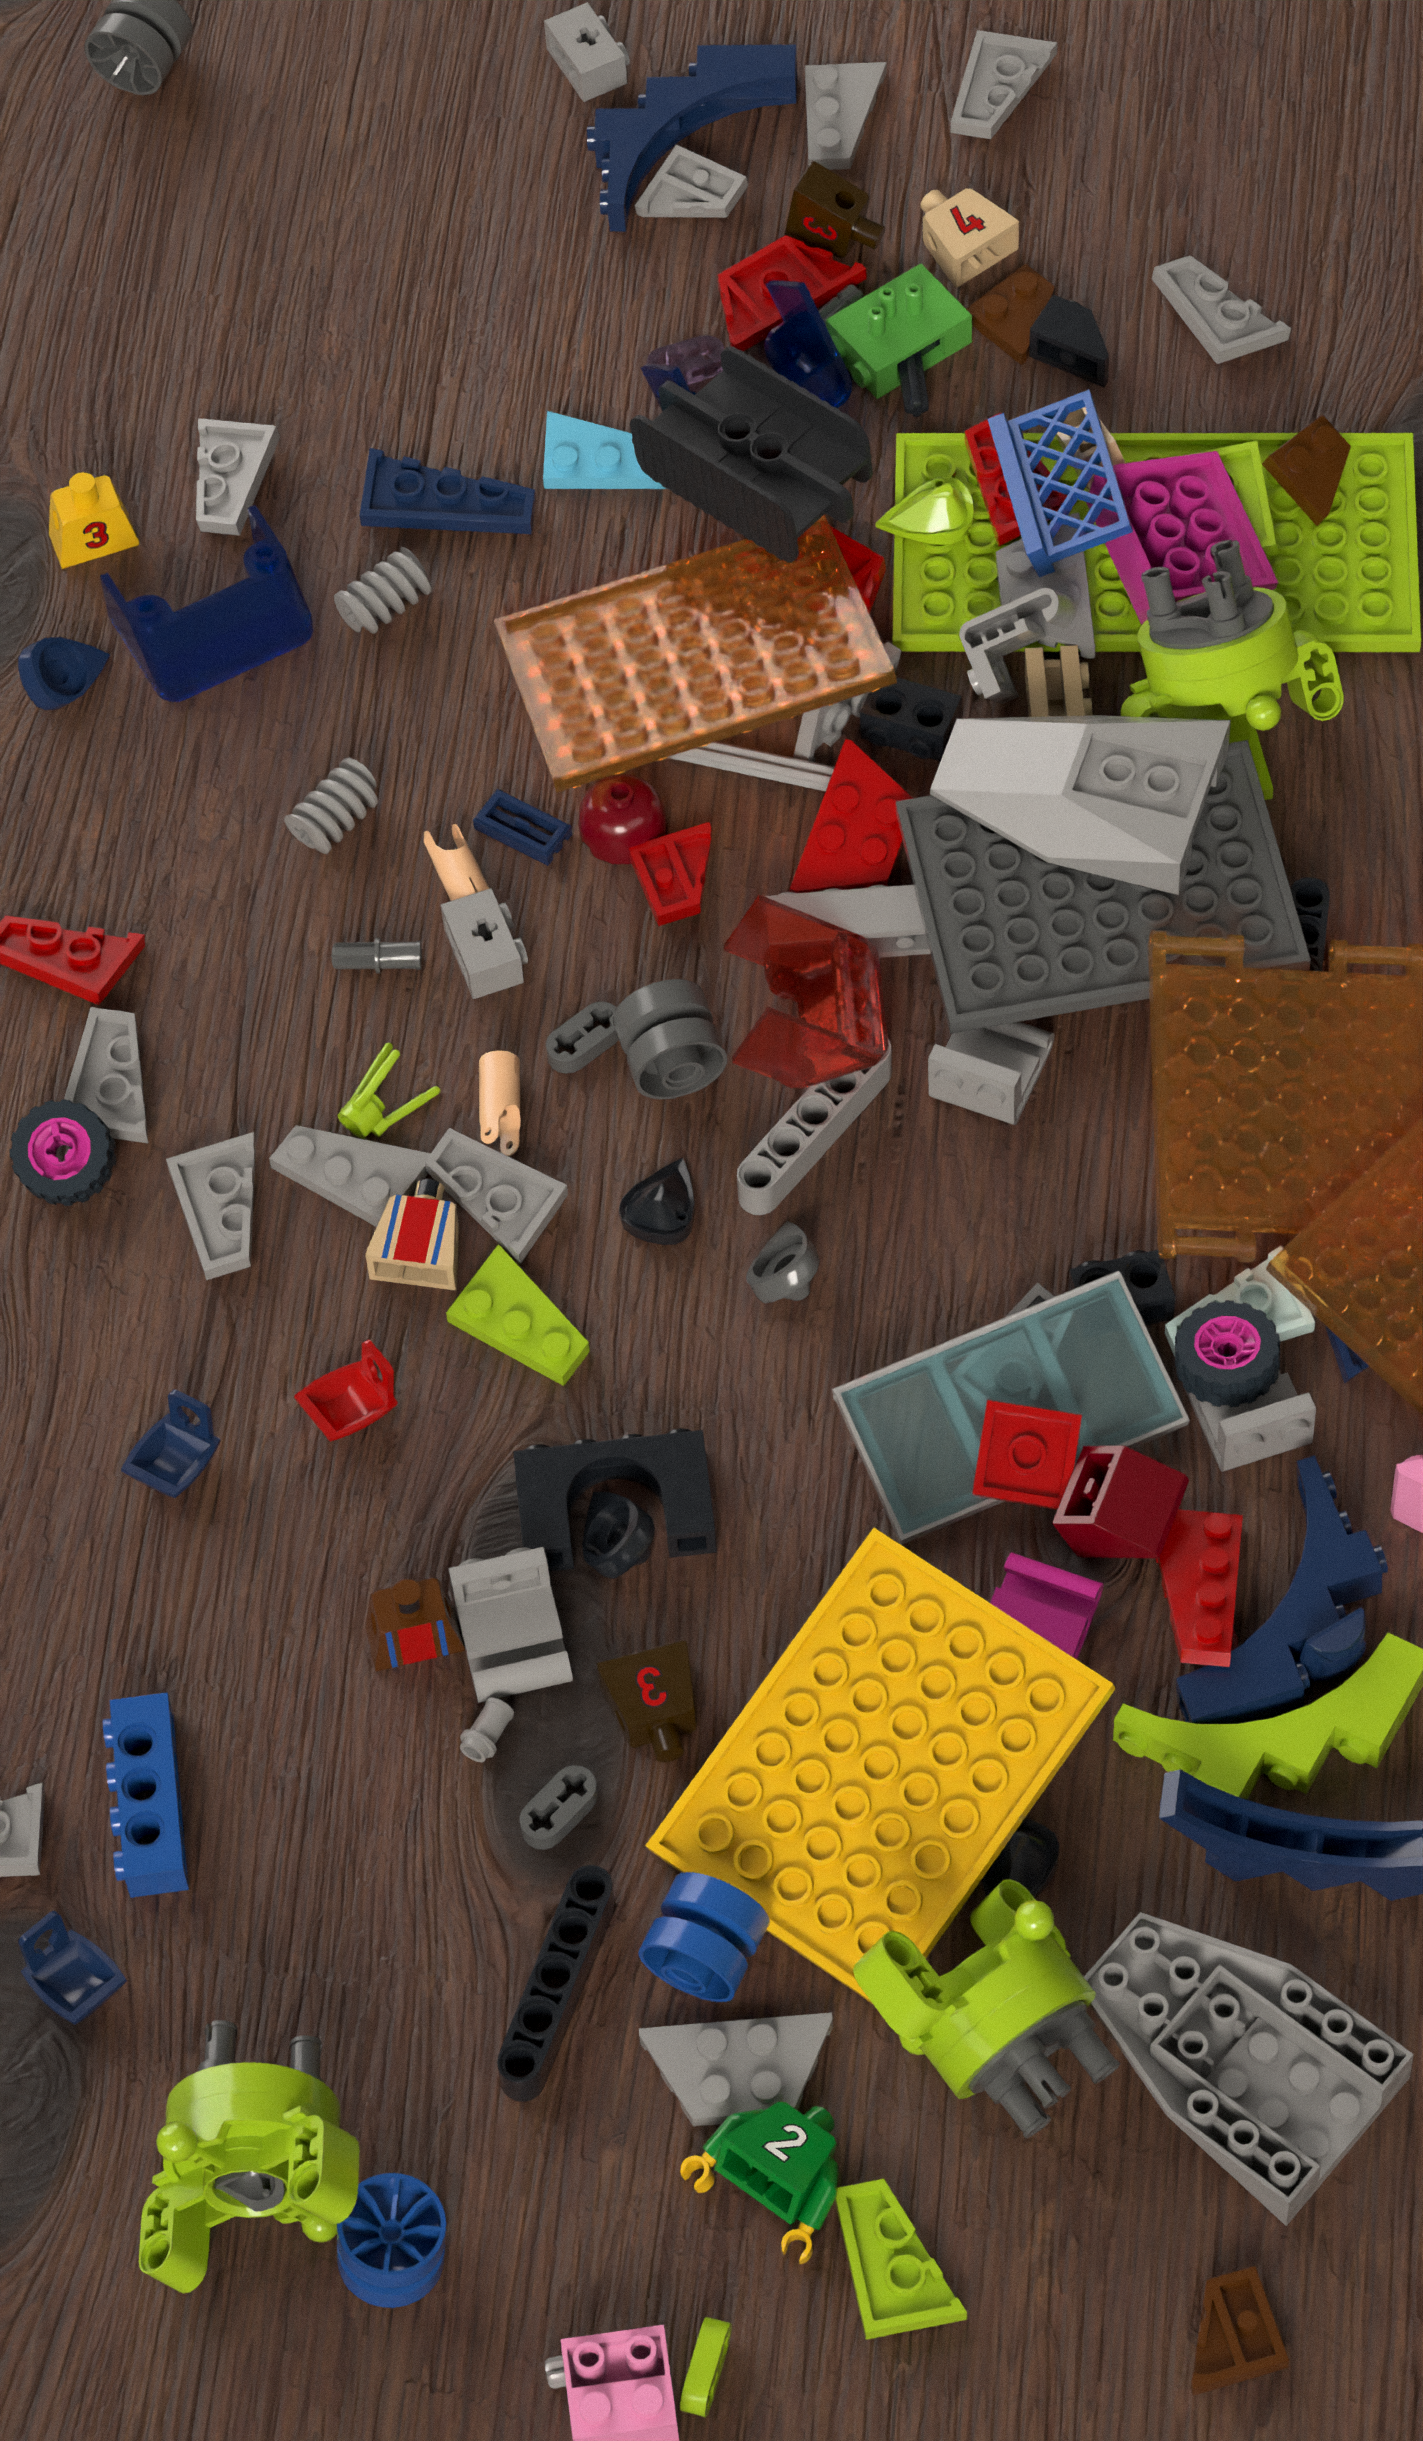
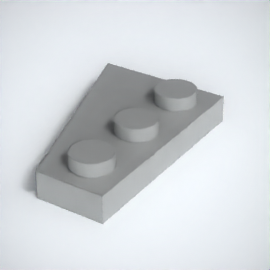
M977 30L952 115L951 133L992 139L1057 55V42Z
M295 1125L269 1160L272 1169L377 1227L389 1198L396 1194L411 1196L416 1190L417 1182L425 1179L428 1175L425 1161L431 1153Z
M451 1128L447 1130L425 1161L426 1172L435 1181L440 1182L444 1186V1190L519 1264L522 1263L568 1196L566 1184Z
M254 1132L166 1159L168 1170L206 1280L251 1267L256 1153Z

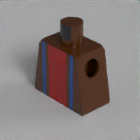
M429 1578L416 1582L411 1579H403L398 1581L393 1587L377 1590L370 1594L365 1629L375 1672L465 1651L454 1604L439 1579Z

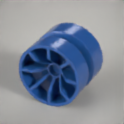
M680 1873L675 1877L661 1905V1912L664 1917H659L653 1921L639 1949V1957L654 1975L678 1990L708 2001H730L733 1999L748 1969L745 1957L755 1954L770 1924L769 1916L763 1907L752 1897L727 1882L700 1873Z
M400 2173L375 2175L358 2184V2196L353 2211L344 2221L337 2224V2265L343 2282L359 2299L378 2307H402L420 2300L436 2285L444 2266L446 2216L442 2203L435 2192L419 2179Z

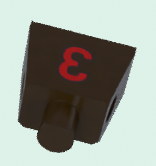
M812 160L793 191L784 236L787 235L804 242L808 247H818L833 253V256L843 258L848 255L856 241L875 250L883 238L886 227L866 218L870 197L865 191Z
M686 1640L596 1663L601 1692L628 1745L636 1748L652 1744L658 1762H671L680 1758L684 1754L680 1736L696 1730Z

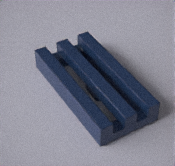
M496 789L473 819L474 829L547 866L553 861L554 852L559 853L563 848V840L568 841L572 836L571 825L499 789ZM497 806H499V807H501V808H503V809H505V810H507V811H509V812H511V813H513V814H515V815H517V816H519V817H521V818H523V819H525V820H527V821H529V822H531V823H533V824H535V825H537V826H539V827H541V828H543V829H545V830H547V831L553 833V836L551 837V836H549V835H547V834H545V833H543V832H541V831H539V830H537V829L531 827V826H530V823H528V822H526V821H524V820H522V819H520V818H518V817L513 818V817H511V816H509V815H507V814H505V813H503V812H501V811H499V810H497V809H495V808H496Z

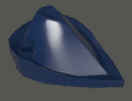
M62 637L43 638L22 650L18 657V670L22 685L33 703L46 711L57 710L84 695L101 673L110 654L93 646Z

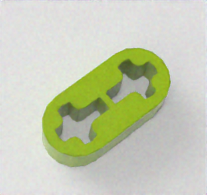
M710 2317L704 2319L685 2379L680 2401V2411L707 2417L728 2351L732 2332L731 2323Z

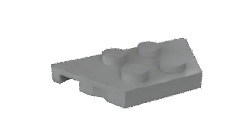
M1079 513L1069 515L1080 520ZM1062 524L1053 538L1055 546L1071 540L1078 529ZM1022 539L996 551L1000 605L1003 606L1041 588H1050L1070 596L1076 605V616L1067 628L1064 629L1046 622L1042 610L1025 617V619L1042 625L1046 637L1038 640L1040 644L1056 648L1058 643L1068 646L1078 645V649L1081 650V657L1095 658V643L1084 551L1054 562L1056 572L1040 578L1026 554Z
M832 2013L639 2028L640 2044L645 2051L649 2052L670 2091L674 2092L677 2096L681 2108L692 2126L722 2124L733 2113L755 2109L766 2110L777 2102H786L798 2110L803 2098V2090L806 2083L811 2080L824 2041L832 2031L833 2020Z

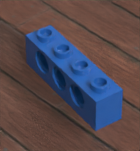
M168 1692L110 1700L111 1718L103 1719V1734L106 1748L114 1749L115 1762L106 1763V1773L109 1791H117L118 1806L110 1807L113 1836H121L122 1851L113 1852L116 1880H125L130 1898L189 1890L174 1713ZM146 1746L151 1748L144 1755H130L138 1747ZM151 1790L155 1792L146 1800L134 1799L141 1791ZM154 1834L159 1836L156 1841L148 1845L137 1843L145 1835Z

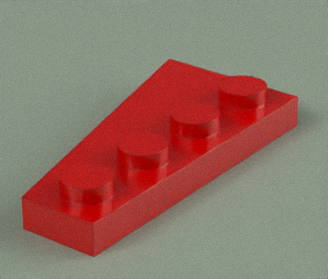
M1178 1509L1160 1558L1156 1559L1162 1575L1161 1584L1164 1596L1167 1598L1170 1608V1621L1181 1663L1230 1667L1243 1515Z

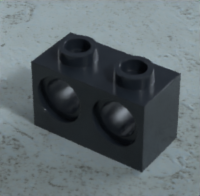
M878 672L860 711L861 738L869 740L877 746H889L909 752L921 759L930 758L941 762L956 719H962V696Z
M1161 1249L1149 1252L1136 1250L1127 1253L1121 1258L1103 1262L1090 1260L1080 1264L1078 1267L1069 1269L1068 1291L1119 1271L1124 1278L1145 1326L1174 1319L1175 1294ZM1143 1282L1152 1286L1149 1288H1139L1135 1284ZM1108 1298L1074 1311L1082 1339L1123 1331Z

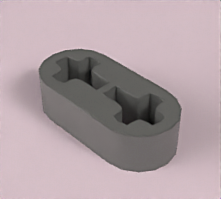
M595 1002L554 1030L546 1041L547 1058L551 1068L564 1074L574 1073L616 1044L619 1038L613 1024V1015L617 1007L608 1002ZM598 1020L600 1023L605 1024L609 1021L610 1027L605 1029L600 1025L594 1028L593 1022ZM563 1046L569 1050L574 1047L575 1053L570 1055L564 1051L559 1054V1048Z
M577 1765L563 1768L523 1808L519 1822L522 1837L529 1846L542 1850L554 1847L593 1809L597 1802L598 1790L595 1776L589 1769ZM570 1784L576 1788L583 1784L585 1795L581 1797L579 1794L574 1793L566 1800V1786ZM552 1814L550 1818L552 1829L548 1831L541 1827L535 1832L533 1820L537 1818L543 1822Z

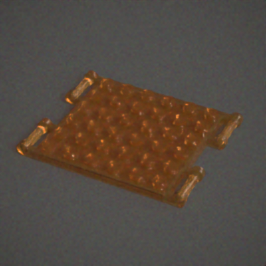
M1151 930L1148 942L1159 1258L1174 1259L1176 1255L1237 1257L1238 1262L1253 1263L1256 1254V1239L1253 1232L1341 1236L1344 1267H1359L1361 1263L1413 1265L1423 1262V944L1409 943L1407 947L1348 945L1347 940L1332 939L1329 947V972L1243 968V935L1228 934L1227 938L1167 936L1166 931ZM1166 954L1225 957L1226 967L1166 964ZM1347 963L1405 966L1406 976L1347 973ZM1175 1229L1235 1231L1236 1238L1177 1236ZM1359 1237L1419 1239V1246L1362 1244Z

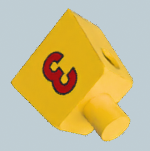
M77 473L71 477L69 486L54 490L50 494L49 537L62 569L140 545L128 512L109 476L103 475L94 478L89 473Z

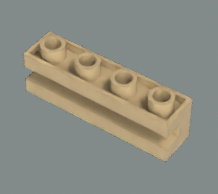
M1078 645L1060 646V659L1044 660L1043 647L1025 648V684L1028 716H1092L1091 698H1083L1082 689H1089L1088 663H1079Z

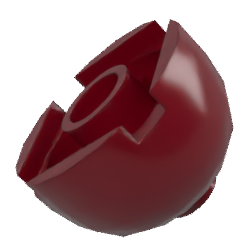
M614 774L602 778L587 790L580 803L579 835L582 842L584 841L590 847V853L597 859L611 864H632L629 856L630 847L666 835L667 814L659 792L644 779L631 774Z

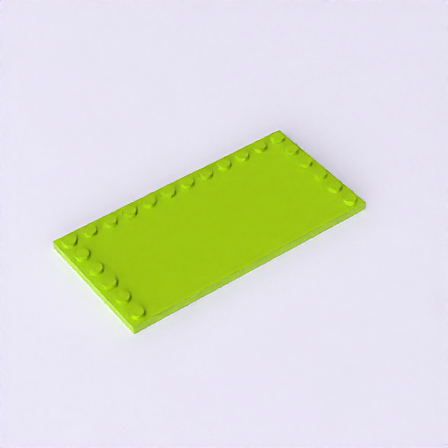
M896 433L895 505L917 487L933 479L952 477L961 480L967 487L973 498L974 507L973 523L968 535L957 543L951 545L928 544L894 535L893 645L899 648L901 652H965L959 636L962 625L1001 606L996 568V551L1022 539L1019 536L998 547L965 445L964 433ZM1044 433L1022 434L1025 440L1038 444ZM1298 433L1110 434L1115 439L1125 463L1189 455L1252 441L1258 442L1261 462L1263 463L1269 455ZM1340 433L1349 443L1351 449L1329 515L1318 526L1312 522L1262 465L1279 553L1267 556L1278 580L1277 588L1273 591L1281 594L1286 600L1290 621L1295 631H1308L1327 644L1333 652H1420L1421 624L1413 433ZM1055 436L1048 448L1063 453L1064 450ZM1044 456L1041 458V462L1051 473L1057 461ZM1068 465L1058 482L1073 487L1078 479L1074 468ZM1078 499L1068 516L1073 513H1079L1080 520L1083 521L1090 509L1085 501ZM1105 543L1085 550L1084 558L1095 652H1141L1137 635L1142 625ZM1036 641L1014 652H1025V648L1043 647V652H1060V646L1068 645L1058 643L1056 648Z

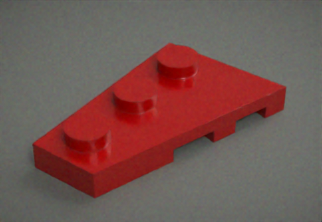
M6 915L0 921V964L97 1005L101 1004L145 947L144 934L129 932L127 938L105 935V929L88 927L86 932L61 929L57 922Z

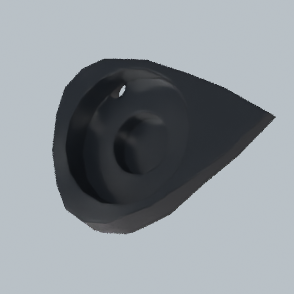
M681 1158L663 1167L650 1177L634 1185L625 1194L619 1206V1217L624 1230L641 1240L661 1245H676L686 1240L692 1232L695 1203L690 1175L684 1159Z
M593 1492L582 1542L584 1560L602 1576L610 1579L621 1576L633 1566L643 1564L651 1554L650 1544L653 1541L655 1531L652 1517L639 1505L626 1497L609 1492Z
M1025 1818L982 1878L985 1897L1003 1880L1010 1879L1022 1884L1036 1898L1048 1886L1058 1868L1060 1845L1056 1834L1046 1826Z

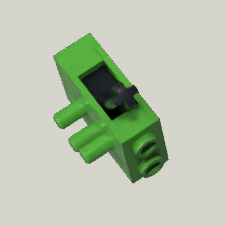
M920 263L826 319L827 339H825V347L832 359L837 362L841 361L850 370L856 384L861 388L866 387L876 399L901 386L905 412L912 414L913 417H920L921 413L929 410L924 371L972 343V315Z

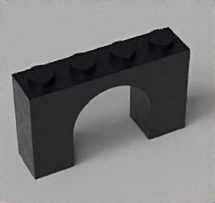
M680 1428L660 1435L643 1436L641 1434H628L620 1439L606 1441L582 1439L570 1445L549 1447L537 1444L529 1446L525 1450L513 1451L522 1545L530 1549L544 1547L549 1572L574 1569L569 1521L571 1510L576 1500L593 1485L614 1479L637 1482L652 1491L658 1498L665 1516L669 1558L717 1553L703 1430L691 1431Z

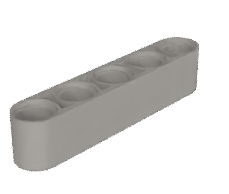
M865 1031L854 1037L741 1162L737 1169L738 1200L740 1206L746 1212L753 1215H764L774 1210L886 1086L892 1076V1049L889 1039L884 1034L877 1031ZM866 1059H877L878 1061L867 1062V1061H864V1060H866ZM843 1089L849 1090L850 1092L838 1093L836 1091ZM821 1121L822 1123L816 1125L809 1124L808 1122ZM784 1152H792V1153H794L793 1155H790V1156H782V1155H779L780 1153H784ZM757 1183L766 1185L761 1188L751 1187V1185Z

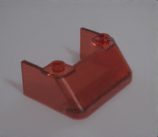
M758 895L725 942L724 951L764 966V975L769 989L773 994L782 999L796 1001L799 1018L768 1006L732 1056V1063L780 1081L787 1087L800 1089L877 1065L888 1050V1036L880 959L875 946L857 933Z

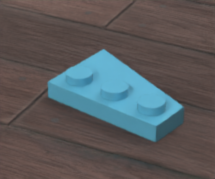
M547 411L543 471L544 489H666L641 470L635 456L634 444H632V433Z

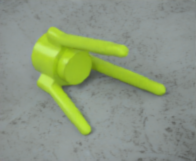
M389 1042L384 1045L351 1099L337 1114L343 1126L352 1134L362 1139L366 1138L370 1132L380 1137L389 1126L440 1093V1088L434 1086L383 1118L382 1112L385 1110V1105L374 1092L400 1056L399 1050L395 1049L392 1051L393 1045Z

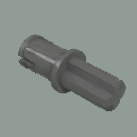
M379 937L375 938V942L335 943L331 953L332 965L335 969H375L376 974H381V969L421 970V940H416V942H381Z

